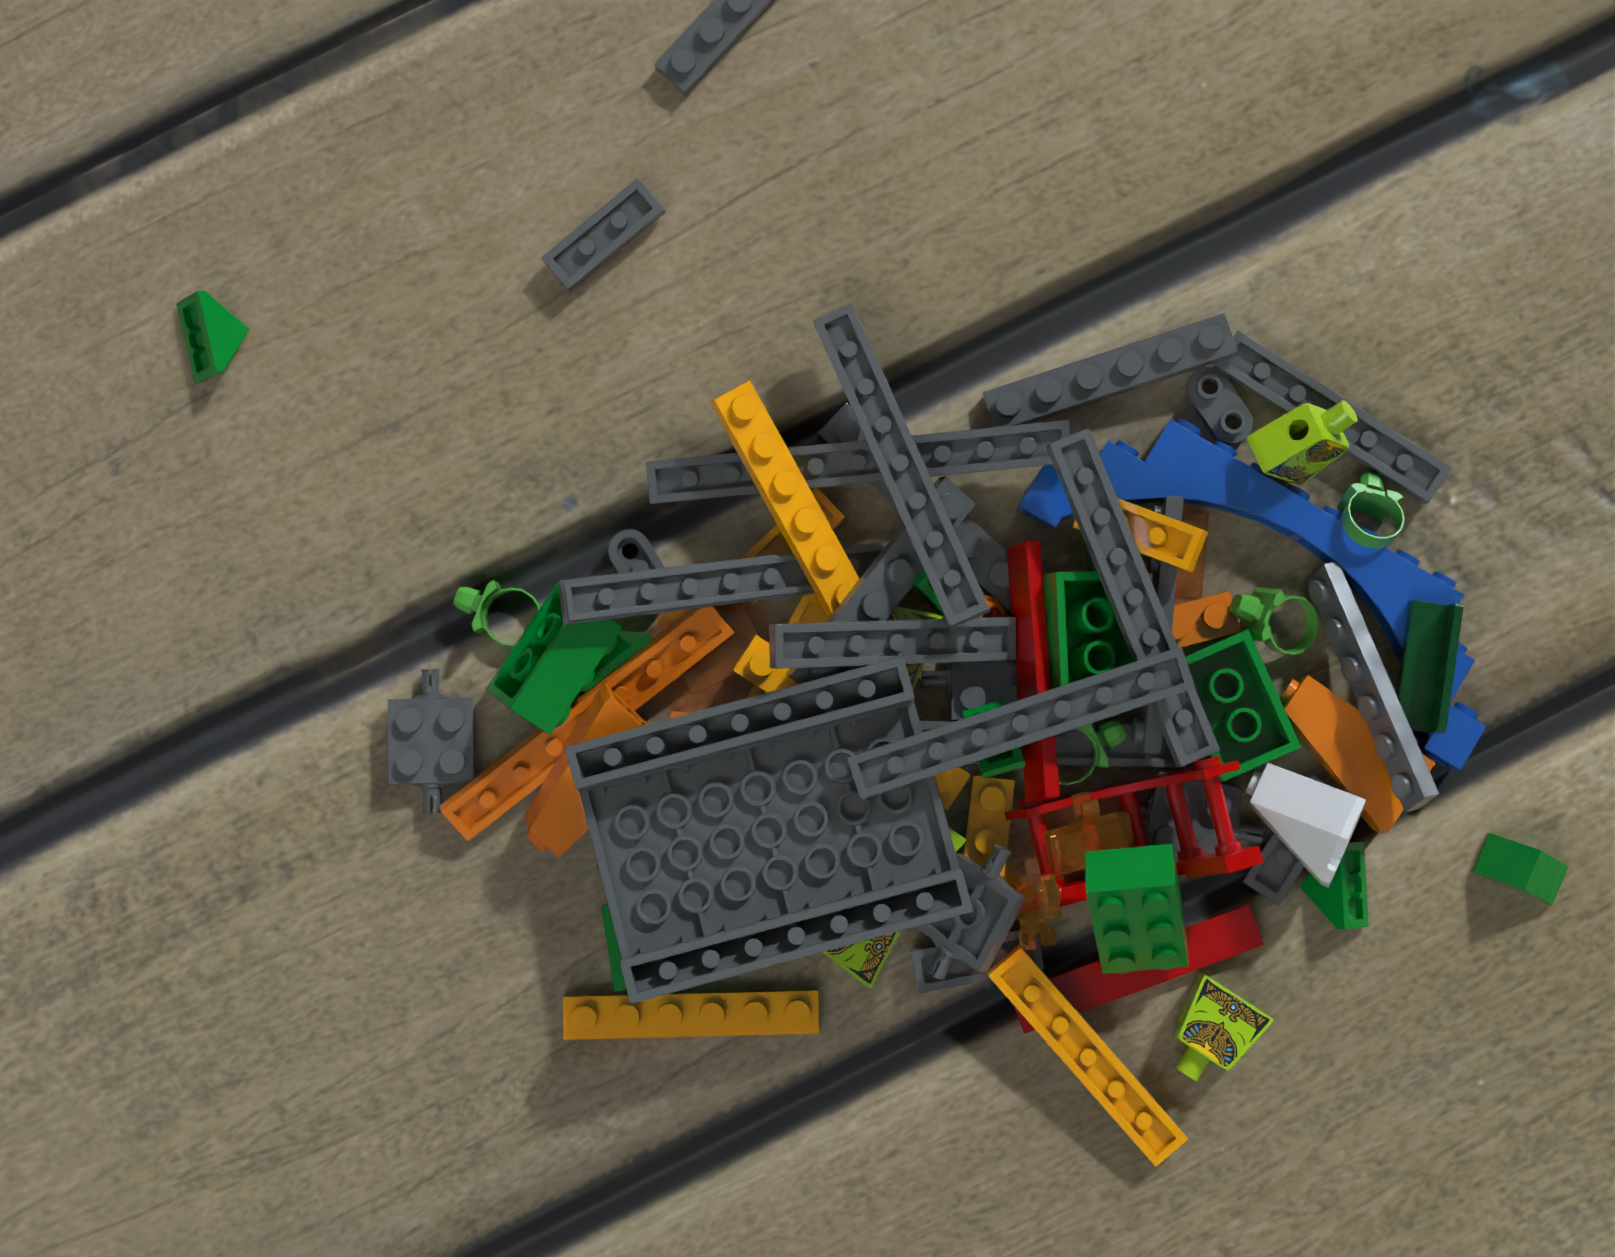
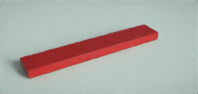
M1026 540L1007 549L1012 617H1016L1015 666L1018 700L1052 689L1041 544L1036 540ZM1055 735L1022 746V755L1025 761L1023 773L1026 802H1040L1059 797L1060 789Z
M1248 904L1186 926L1189 966L1175 967L1169 970H1140L1124 974H1103L1100 959L1049 977V979L1079 1013L1260 947L1264 943ZM1014 1006L1023 1033L1026 1034L1034 1031L1033 1026Z

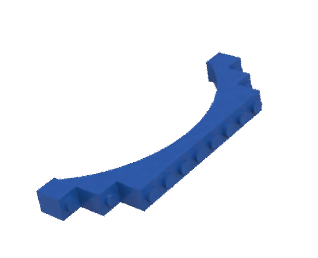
M1171 419L1169 420L1144 461L1137 458L1139 452L1135 448L1119 440L1116 444L1107 441L1099 453L1116 496L1121 500L1132 504L1156 503L1165 496L1184 497L1183 504L1221 510L1258 522L1294 540L1323 562H1336L1341 566L1348 585L1371 611L1390 641L1399 663L1401 662L1409 601L1418 600L1449 605L1460 603L1464 596L1463 593L1455 589L1456 582L1440 572L1434 571L1431 575L1419 568L1420 561L1403 550L1398 549L1394 553L1386 547L1374 549L1357 544L1347 535L1342 526V513L1329 506H1324L1322 510L1308 501L1310 495L1304 490L1288 484L1285 488L1272 480L1273 476L1264 474L1259 464L1252 462L1249 466L1235 458L1238 453L1230 446L1220 441H1215L1213 445L1200 437L1201 430L1183 419H1179L1178 423ZM1054 465L1041 468L1017 508V511L1050 531H1053L1060 521L1074 517ZM1361 528L1364 532L1368 534H1371L1373 536H1379L1366 528ZM1460 642L1458 644L1450 702L1475 662V659L1465 654L1467 648ZM1456 702L1454 706L1450 704L1446 732L1440 734L1419 732L1420 739L1417 744L1422 754L1450 771L1461 770L1485 730L1486 725L1476 720L1479 715L1476 711L1462 703Z

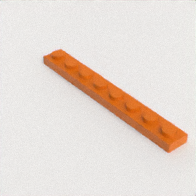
M714 606L690 609L595 686L575 699L570 705L571 711L568 718L561 726L556 727L551 735L538 728L441 804V813L468 842L544 783L598 689L604 683L635 711L733 635V629Z

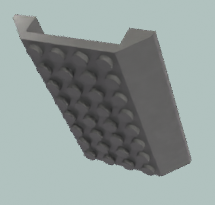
M903 656L565 747L575 789L580 793L622 957L620 965L630 1004L973 912L962 868L960 869L935 776L861 800L847 757L922 733L914 703L915 697Z

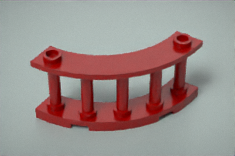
M1212 756L1194 761L1195 768L1130 780L1046 801L1026 802L1025 798L1018 800L1020 808L1004 812L1006 820L1027 818L1042 882L1039 883L1040 890L1025 894L1028 911L1053 910L1087 900L1086 878L1065 883L1064 877H1059L1044 813L1070 806L1073 807L1085 856V852L1100 851L1089 802L1120 795L1132 847L1149 846L1136 791L1160 786H1165L1181 849L1177 851L1178 858H1175L1178 875L1186 874L1187 878L1229 874L1263 863L1259 846L1241 847L1240 840L1235 841L1219 776L1239 770V761L1221 763L1219 756ZM1203 780L1218 845L1214 846L1215 851L1204 853L1202 846H1197L1182 782Z

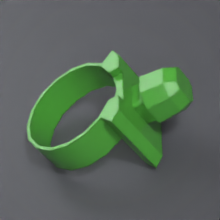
M1372 471L1364 472L1357 483L1350 485L1336 506L1338 511L1342 513V526L1347 535L1357 544L1364 547L1380 549L1389 546L1403 529L1405 518L1403 509L1399 505L1403 496L1391 490L1384 492L1383 479L1379 473ZM1350 511L1364 512L1376 518L1380 523L1388 520L1391 516L1395 523V534L1379 537L1364 532L1356 525Z
M495 580L487 584L483 596H480L481 591L460 587L453 601V604L458 609L470 615L476 612L472 622L474 632L480 634L487 631L493 640L509 647H514L515 644L499 641L489 630L487 613L493 600L503 593L516 591L530 596L536 603L538 610L541 607L536 598L525 590L512 587L501 589L499 583Z
M1258 587L1253 591L1252 596L1236 594L1231 601L1230 611L1234 616L1242 620L1241 632L1248 629L1253 640L1263 641L1265 646L1274 652L1291 655L1302 653L1313 644L1317 637L1319 628L1318 613L1313 604L1303 597L1285 595L1279 589ZM1293 598L1301 604L1305 611L1307 624L1301 641L1292 649L1284 651L1276 645L1268 623L1275 606H1279L1285 600Z
M1110 721L1097 726L1099 729L1097 732L1094 731L1091 723L1075 728L1086 735L1092 744L1094 751L1092 766L1087 774L1079 780L1069 783L1059 781V784L1071 785L1082 782L1091 775L1095 766L1108 768L1109 760L1103 748L1107 746L1108 749H1111L1122 743L1126 738V734L1119 721Z

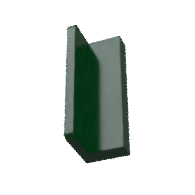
M1418 600L1409 601L1396 695L1412 731L1429 734L1446 732L1464 608L1463 604L1452 603L1443 605Z

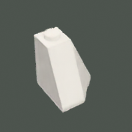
M1267 763L1264 772L1255 770L1246 790L1247 794L1252 795L1250 807L1321 885L1329 888L1363 812L1366 800Z

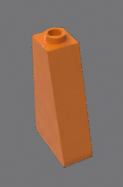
M1309 675L1300 677L1298 681L1291 678L1280 692L1279 698L1296 736L1340 790L1366 800L1361 816L1367 824L1377 833L1387 834L1404 809L1400 800L1393 793L1391 778L1383 760L1376 753L1374 739L1367 722L1361 717L1358 709ZM1423 755L1430 771L1435 762Z
M604 683L598 689L565 747L649 724ZM565 747L524 815L529 830L526 833L529 840L542 852L548 848L558 858L589 830L580 793L575 789Z

